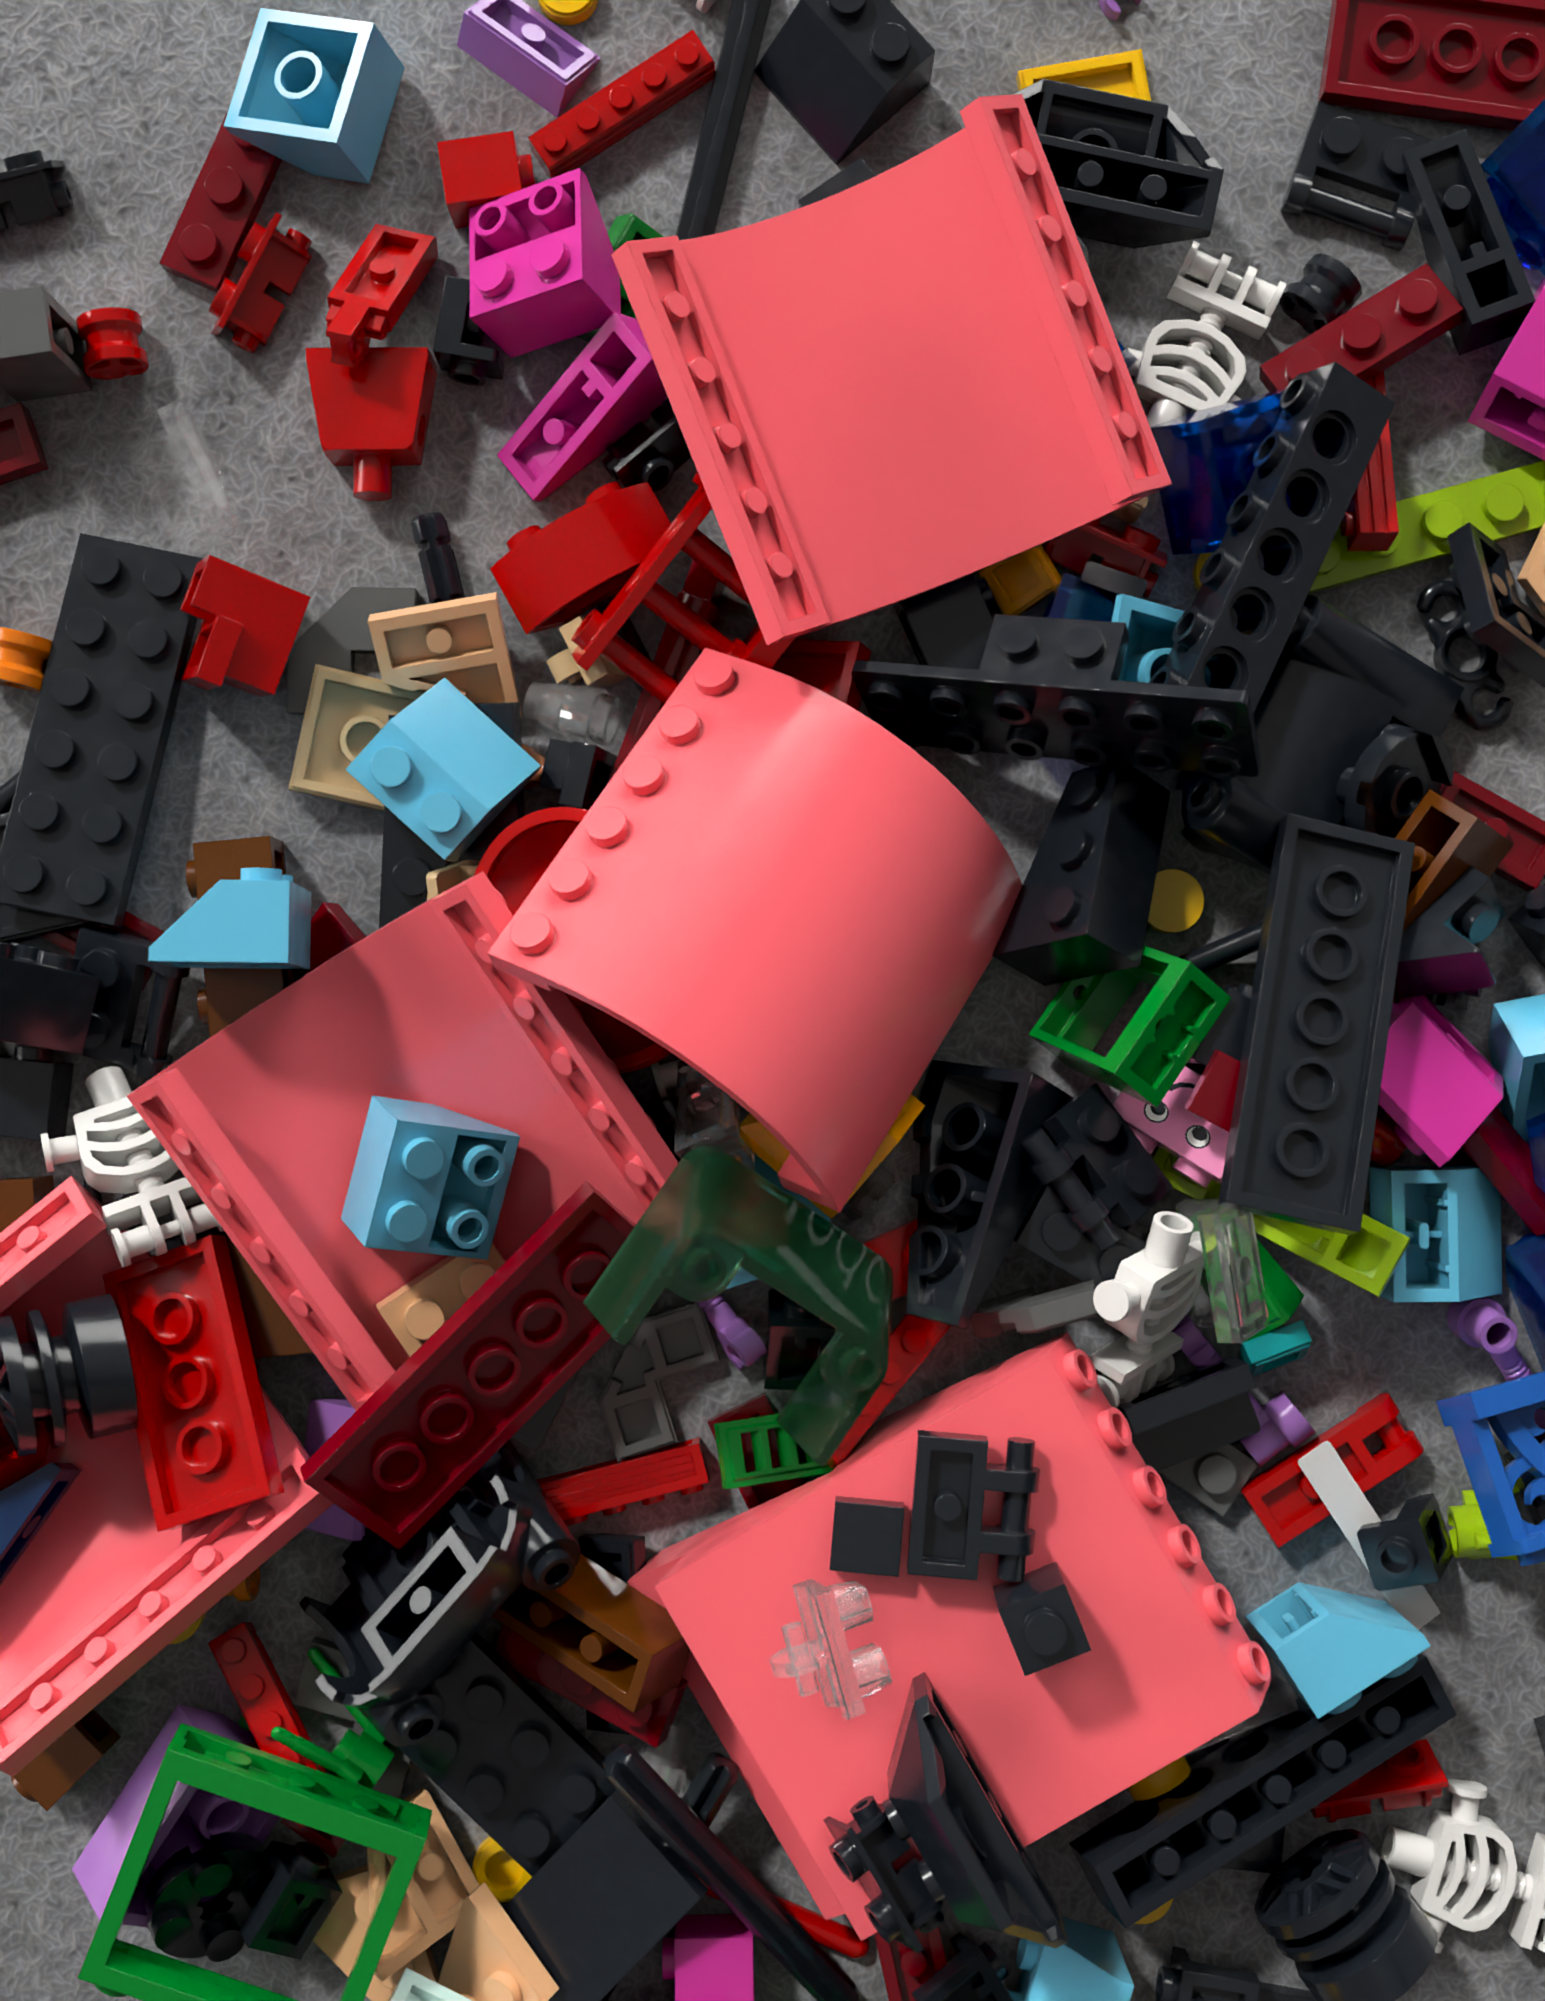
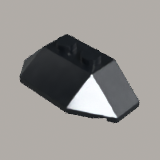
M1042 79L1014 93L1023 95L1078 237L1133 249L1209 237L1224 168L1214 157H1209L1198 138L1169 105L1048 79Z
M923 1672L914 1677L887 1771L889 1799L883 1801V1807L891 1826L901 1841L912 1837L923 1857L922 1860L917 1862V1865L928 1891L936 1902L946 1898L959 1921L1055 1949L1068 1942L1061 1910L927 1675Z

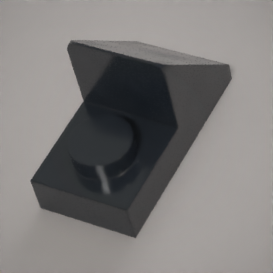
M1470 866L1403 931L1394 990L1397 994L1406 998L1487 988L1496 984V980L1483 952L1475 946L1476 943L1489 937L1496 928L1498 921L1506 915L1490 877Z

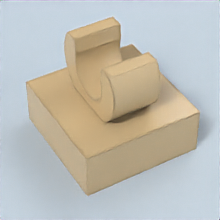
M579 616L559 628L568 649L557 653L546 661L557 684L568 680L571 685L584 679L587 686L609 687L629 677L601 655H599L588 671L575 662L571 654L578 645L571 641L579 625L586 618L585 616Z

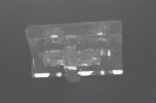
M808 1579L792 1585L807 1642L801 1622H791L782 1626L781 1630L786 1648L779 1650L769 1659L773 1675L778 1678L794 1677L799 1696L806 1697L819 1691L814 1672L816 1671L824 1704L827 1707H839L843 1718L846 1720L865 1714L863 1698L871 1696L892 1683L886 1657L879 1646L870 1643L849 1651L844 1631L873 1621L874 1613L867 1589L856 1581L832 1584L826 1587L813 1579Z

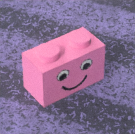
M1185 1066L1157 1108L1121 1092L1113 1106L1150 1155L1155 1147L1159 1146L1178 1158L1172 1168L1205 1189L1211 1180L1221 1185L1229 1132L1184 1109L1201 1075Z

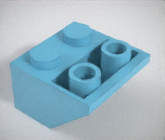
M372 1095L341 1220L364 1247L488 1260L520 1136L507 1129L434 1104Z
M1477 1165L1441 1166L1440 1168L1438 1166H1369L1370 1218L1411 1239L1380 1296L1381 1298L1394 1303L1461 1302L1502 1294L1501 1194Z
M1301 1582L1291 1586L1245 1616L1286 1681L1317 1719L1327 1713L1333 1715L1348 1710L1360 1700L1362 1690L1383 1677L1394 1678L1407 1672L1417 1662V1655L1431 1646L1425 1636L1386 1601Z

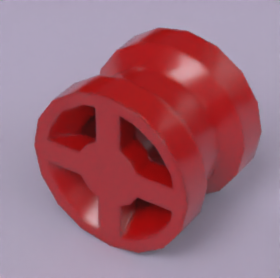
M104 307L84 312L77 317L78 336L86 342L87 346L82 362L84 372L89 377L110 380L127 375L143 374L148 370V355L139 346L138 337L142 334L143 330L141 316L138 312L127 308Z

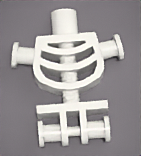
M1193 241L1167 298L1201 313L1200 320L1163 321L1152 329L1142 351L1120 346V339L1116 338L1130 376L1135 377L1133 384L1138 397L1153 403L1147 415V420L1158 449L1164 452H1171L1174 449L1187 419L1200 426L1209 428L1215 419L1220 416L1238 429L1235 436L1239 439L1244 436L1264 406L1258 403L1253 408L1234 394L1246 373L1245 357L1232 340L1221 332V329L1226 325L1259 340L1267 329L1271 320L1270 317L1287 284L1279 281L1278 285L1275 286L1255 277L1258 269L1250 265L1243 277L1227 270L1232 257L1223 253L1220 260L1197 250L1200 243ZM1185 275L1208 284L1207 288L1184 278ZM1220 284L1236 291L1232 300L1216 293ZM1243 301L1264 310V313L1261 314L1242 305ZM1167 340H1184L1189 342L1187 346L1175 344L1159 345ZM1211 352L1219 358L1227 369V373L1216 361L1209 357Z
M110 1066L99 1069L86 1079L85 1085L95 1108L73 1116L75 1135L49 1139L48 1133L40 1134L47 1173L54 1172V1165L80 1160L83 1176L87 1184L97 1191L120 1194L139 1192V1194L102 1206L103 1219L107 1224V1233L111 1235L116 1254L123 1268L131 1265L130 1258L151 1250L154 1251L156 1256L167 1253L165 1243L167 1238L179 1234L183 1243L187 1246L196 1241L195 1234L217 1227L220 1232L224 1231L205 1203L186 1210L185 1207L202 1202V1199L186 1177L167 1184L164 1183L179 1168L127 1098V1095L132 1091L120 1067ZM170 1213L173 1221L159 1225L157 1217ZM141 1223H142V1226H140V1227L134 1228V1229H132V1230H129V1231H126V1232H123V1233L120 1232L121 1230H124V1229H127V1228H129V1227H132V1226H135V1225H138V1224H141Z
M1170 1211L1156 1213L1145 1249L1122 1260L1115 1278L1100 1283L1094 1291L1093 1302L1098 1314L1104 1319L1105 1323L1125 1334L1092 1353L1090 1357L1095 1369L1102 1372V1376L1097 1375V1383L1112 1407L1118 1408L1119 1404L1133 1401L1140 1393H1145L1152 1389L1157 1381L1165 1380L1172 1375L1175 1368L1172 1354L1182 1348L1184 1341L1182 1337L1173 1333L1172 1330L1186 1316L1195 1302L1203 1269H1211L1220 1261L1221 1253L1216 1241L1204 1232L1196 1231L1192 1233L1193 1223L1181 1214Z
M1448 1779L1449 1787H1447V1790L1453 1793L1451 1812L1435 1810L1427 1836L1393 1826L1387 1828L1380 1851V1859L1385 1860L1390 1868L1415 1875L1410 1893L1422 1908L1423 1914L1429 1920L1437 1935L1435 1953H1441L1444 1947L1439 1939L1447 1923L1469 1932L1488 1929L1506 1910L1511 1897L1517 1899L1508 1933L1520 1947L1532 1950V1946H1535L1537 1949L1545 1952V1835L1536 1832L1525 1873L1518 1872L1512 1841L1490 1818L1478 1815L1479 1800L1487 1797V1787L1476 1781ZM1464 1834L1468 1836V1856L1466 1855ZM1486 1837L1493 1838L1496 1850L1495 1864L1489 1860V1848ZM1540 1918H1542L1543 1923L1541 1926L1540 1933L1537 1934L1536 1932L1538 1929Z

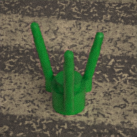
M312 1647L308 1650L307 1656L320 1672V1675L324 1673L342 1678L318 1648ZM348 1705L344 1706L362 1727L363 1731L358 1735L349 1728L331 1753L282 1727L277 1726L272 1729L271 1736L274 1740L324 1767L327 1773L370 1789L378 1782L395 1755L393 1751L382 1744L385 1740L384 1737L356 1707ZM242 1715L238 1720L239 1726L251 1732Z

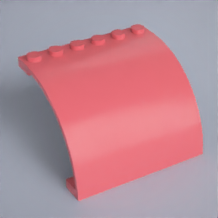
M1022 94L978 97L959 111L965 128L871 179L810 205L751 225L692 239L679 240L676 235L626 241L611 254L767 645L836 625L941 587L1070 533L1172 484Z
M704 648L487 954L496 969L551 992L554 988L559 989L596 1007L637 1030L697 1070L754 1116L790 1152V1155L777 1174L782 1187L840 1213L993 958L992 954L1022 888V882L1010 856L982 815L944 775L902 740L856 709L813 686L764 666Z
M483 871L422 903L327 960L211 1036L127 1095L129 1101L355 1411L410 1358L378 1311L376 1304L447 1257L446 1255L364 1247L341 1220L372 1095L434 1104L507 1129L520 1136L492 1241L505 1262L586 1181L642 1231L649 1229L651 1233L692 1223L708 1207L693 1185L691 1176L670 1151L658 1133L654 1121L644 1112L620 1076L618 1067L607 1057L583 1021L581 1012L569 1000L565 992L556 988L552 992L495 968L487 952L513 915L508 909L502 894L494 888Z
M72 1176L0 1233V1317L11 1316L20 1344L28 1342L26 1329V1313L28 1311L37 1309L40 1311L51 1337L62 1335L63 1306L69 1302L106 1295L103 1275L123 1268L116 1254L111 1235H108L106 1230L107 1224L103 1219L102 1213L103 1205ZM124 1229V1230H121L120 1232L123 1233V1232H126V1231H128V1230H127V1229ZM146 1252L130 1258L131 1265L153 1256L150 1252ZM261 1385L285 1492L169 1531L157 1532L136 1430L131 1429L90 1439L81 1423L78 1412L66 1415L67 1435L65 1446L52 1449L49 1442L46 1458L36 1470L50 1462L71 1463L82 1471L0 1585V1771L14 1777L334 1504L304 1482L300 1467L310 1457ZM39 1421L38 1423L45 1429L44 1422ZM13 1442L1 1449L0 1455L5 1456L15 1451Z

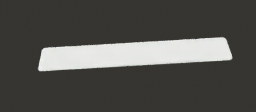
M1324 1441L1298 1460V1465L1368 1570L1357 1532L1362 1525L1382 1521L1329 1441ZM1423 1585L1382 1591L1389 1604L1418 1630L1441 1613Z

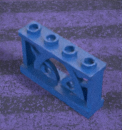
M1545 1371L1436 1401L1444 1426H1452L1491 1540V1543L1487 1545L1492 1558L1517 1555L1520 1566L1545 1562V1519L1536 1525L1523 1520L1512 1493L1517 1479L1528 1471L1536 1479L1532 1480L1525 1489L1524 1506L1531 1505L1537 1496L1545 1500V1439L1539 1443L1534 1438V1436L1545 1432V1429L1539 1428L1534 1421V1414L1537 1409L1545 1411ZM1490 1426L1505 1448L1515 1458L1505 1467H1503Z

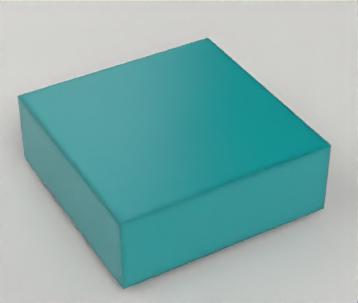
M1303 1320L1243 1342L1238 1357L1240 1360L1248 1363L1251 1374L1255 1377L1304 1358L1312 1339Z

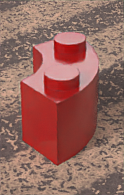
M618 482L605 484L586 498L585 505L563 515L542 529L538 525L527 527L507 541L506 545L509 552L499 559L490 570L526 635L565 625L604 599L618 593L671 525L648 482L623 489Z

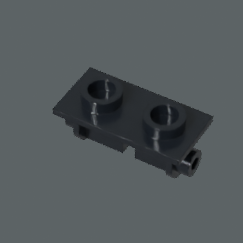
M41 150L3 159L7 171L0 173V230L9 228L1 206L2 203L10 201L18 225L51 217H61L64 215V208L74 205L66 181L55 182L52 170L65 167L63 161H44Z
M668 398L650 413L653 420L661 427L653 434L639 421L614 444H610L606 448L609 455L601 463L616 481L620 479L624 488L648 482L653 492L659 491L668 484L673 472L692 457Z
M873 1796L865 1797L851 1808L850 1813L854 1820L849 1824H845L830 1816L823 1820L835 1839V1842L829 1846V1851L843 1874L851 1882L854 1883L856 1880H859L871 1900L864 1906L865 1912L880 1936L888 1943L895 1939L915 1952L920 1953L924 1948L914 1932L919 1928L922 1933H928L941 1925L945 1918L940 1910L943 1906V1900L936 1902L931 1896L919 1872L918 1859L913 1857L898 1870H894L891 1863L911 1847L907 1840L901 1841L895 1833L885 1813L883 1803L878 1804Z

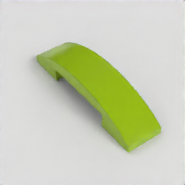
M1160 1147L1158 1148L1153 1160L1171 1183L1173 1189L1204 1206L1219 1198L1221 1188L1219 1183L1211 1180L1206 1189L1199 1186L1172 1168L1178 1159L1177 1157ZM1232 1209L1250 1231L1379 1298L1411 1240L1402 1233L1365 1214L1362 1215L1360 1233L1346 1235Z

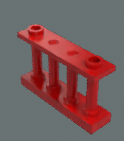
M698 471L692 481L699 488L603 614L596 609L592 610L579 625L571 641L578 645L571 655L575 662L584 670L588 671L599 655H601L663 704L667 702L679 685V682L616 634L640 602L701 651L704 648H709L769 669L774 666L795 639L794 637L767 645L757 623L744 641H741L739 638L731 641L657 582L678 552L682 550L751 606L732 556L697 529L712 509Z

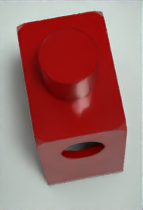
M369 347L367 355L356 368L331 363V348H306V363L323 452L333 466H353V496L355 498L366 501H385L391 499L392 466L422 465L437 377V365L428 347Z

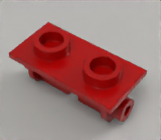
M277 212L266 228L254 222L237 254L238 257L248 262L237 284L227 278L224 279L208 309L209 313L218 317L211 334L217 336L224 326H227L235 331L231 341L241 349L252 354L255 353L259 344L266 346L268 338L285 307L284 304L264 293L267 285L270 284L290 296L306 265L312 258L308 252L312 241L308 237L291 228L286 236L275 230L282 217Z
M1101 518L1042 544L1051 561L1080 574L1083 573L1086 562L1089 561L1092 553L1103 557L1101 565L1145 579L1148 582L1143 596L1145 598L1149 597L1158 578V574L1149 571L1151 563L1153 562L1163 568L1167 564V553L1158 550L1161 539L1129 524L1126 525L1123 533L1101 524Z
M1418 1740L1312 1808L1311 1812L1314 1818L1325 1817L1328 1823L1336 1822L1337 1819L1371 1814L1372 1799H1380L1383 1811L1420 1805L1429 1807L1432 1805V1799L1442 1797V1788L1449 1787V1782L1428 1740Z

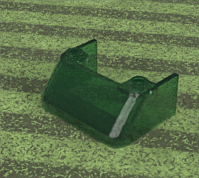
M716 1146L695 1148L680 1160L583 1303L610 1336L625 1346L665 1287L689 1301H707L722 1293L741 1267L836 1328L837 1331L776 1419L783 1429L815 1462L825 1467L887 1373L894 1281L892 1269L889 1263L871 1248L725 1150Z

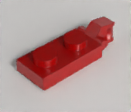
M375 224L327 296L329 311L326 316V336L330 339L331 363L356 368L368 353L370 339L383 340L387 337V332L392 331L438 258L436 237Z

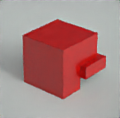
M208 555L197 563L179 610L203 620L181 681L203 690L218 688L222 686V683H225L259 697L275 695L311 597L217 557Z

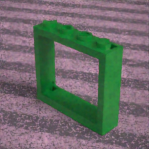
M181 1723L166 1750L78 1979L94 1984L99 1991L113 1997L130 1996L142 2001H298L117 1939L179 1781L395 1856L339 2000L364 2001L426 1842L432 1810Z

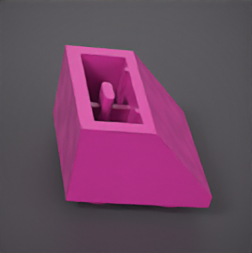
M581 168L469 209L470 319L511 358L599 329L614 312L621 314L620 276L611 256L614 250L588 178Z
M1545 286L1496 367L1467 421L1545 460Z
M1425 995L1402 997L1398 1004H1392L1378 1106L1380 1105L1396 1122L1394 1125L1395 1132L1404 1145L1417 1156L1426 1153L1440 1168L1455 1155L1503 1099V1076Z

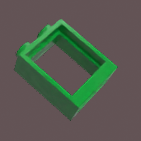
M1144 946L1140 966L1064 982L1029 1035L1068 1067L1157 1108L1231 997L1190 961ZM1143 981L1154 985L1106 1057L1093 1052L1092 1050L1138 983ZM1080 985L1081 993L1077 998H1074L1073 991Z

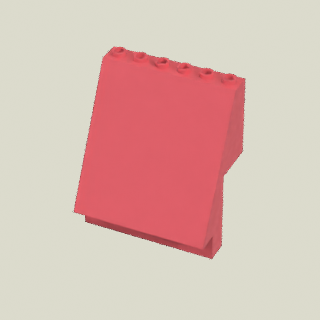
M1068 1332L888 1415L877 1422L832 1472L663 1549L652 1556L646 1562V1565L627 1581L630 1586L667 1609L691 1651L682 1676L688 1681L687 1685L731 1760L739 1767L738 1772L825 1920L846 1914L861 1941L877 1933L864 1909V1906L871 1900L859 1880H856L854 1883L851 1882L834 1861L829 1851V1846L835 1842V1839L823 1820L830 1816L845 1824H849L854 1820L850 1810L861 1799L873 1796L878 1804L889 1799L887 1771L914 1677L923 1672L927 1675L1024 1847L1257 1714L1272 1680L1270 1664L1264 1650L1257 1642L1249 1639L1236 1617L1235 1604L1229 1591L1223 1584L1216 1583L1201 1558L1200 1545L1194 1532L1187 1525L1180 1523L1167 1501L1165 1485L1160 1475L1153 1467L1145 1464L1132 1442V1433L1128 1421L1119 1409L1110 1405L1097 1383V1373L1093 1362L1083 1350L1077 1349ZM918 1430L987 1436V1464L1006 1463L1007 1441L1010 1437L1028 1438L1035 1441L1033 1466L1040 1469L1038 1492L1031 1493L1028 1528L1035 1531L1033 1554L1026 1556L1025 1574L1057 1562L1091 1651L1030 1675H1024L998 1611L993 1586L1005 1582L997 1578L998 1554L979 1553L977 1580L907 1574ZM984 1490L982 1525H1001L1003 1492ZM836 1496L904 1502L899 1577L830 1570ZM912 1837L906 1839L911 1848L891 1863L895 1871L913 1857L919 1861L923 1859Z

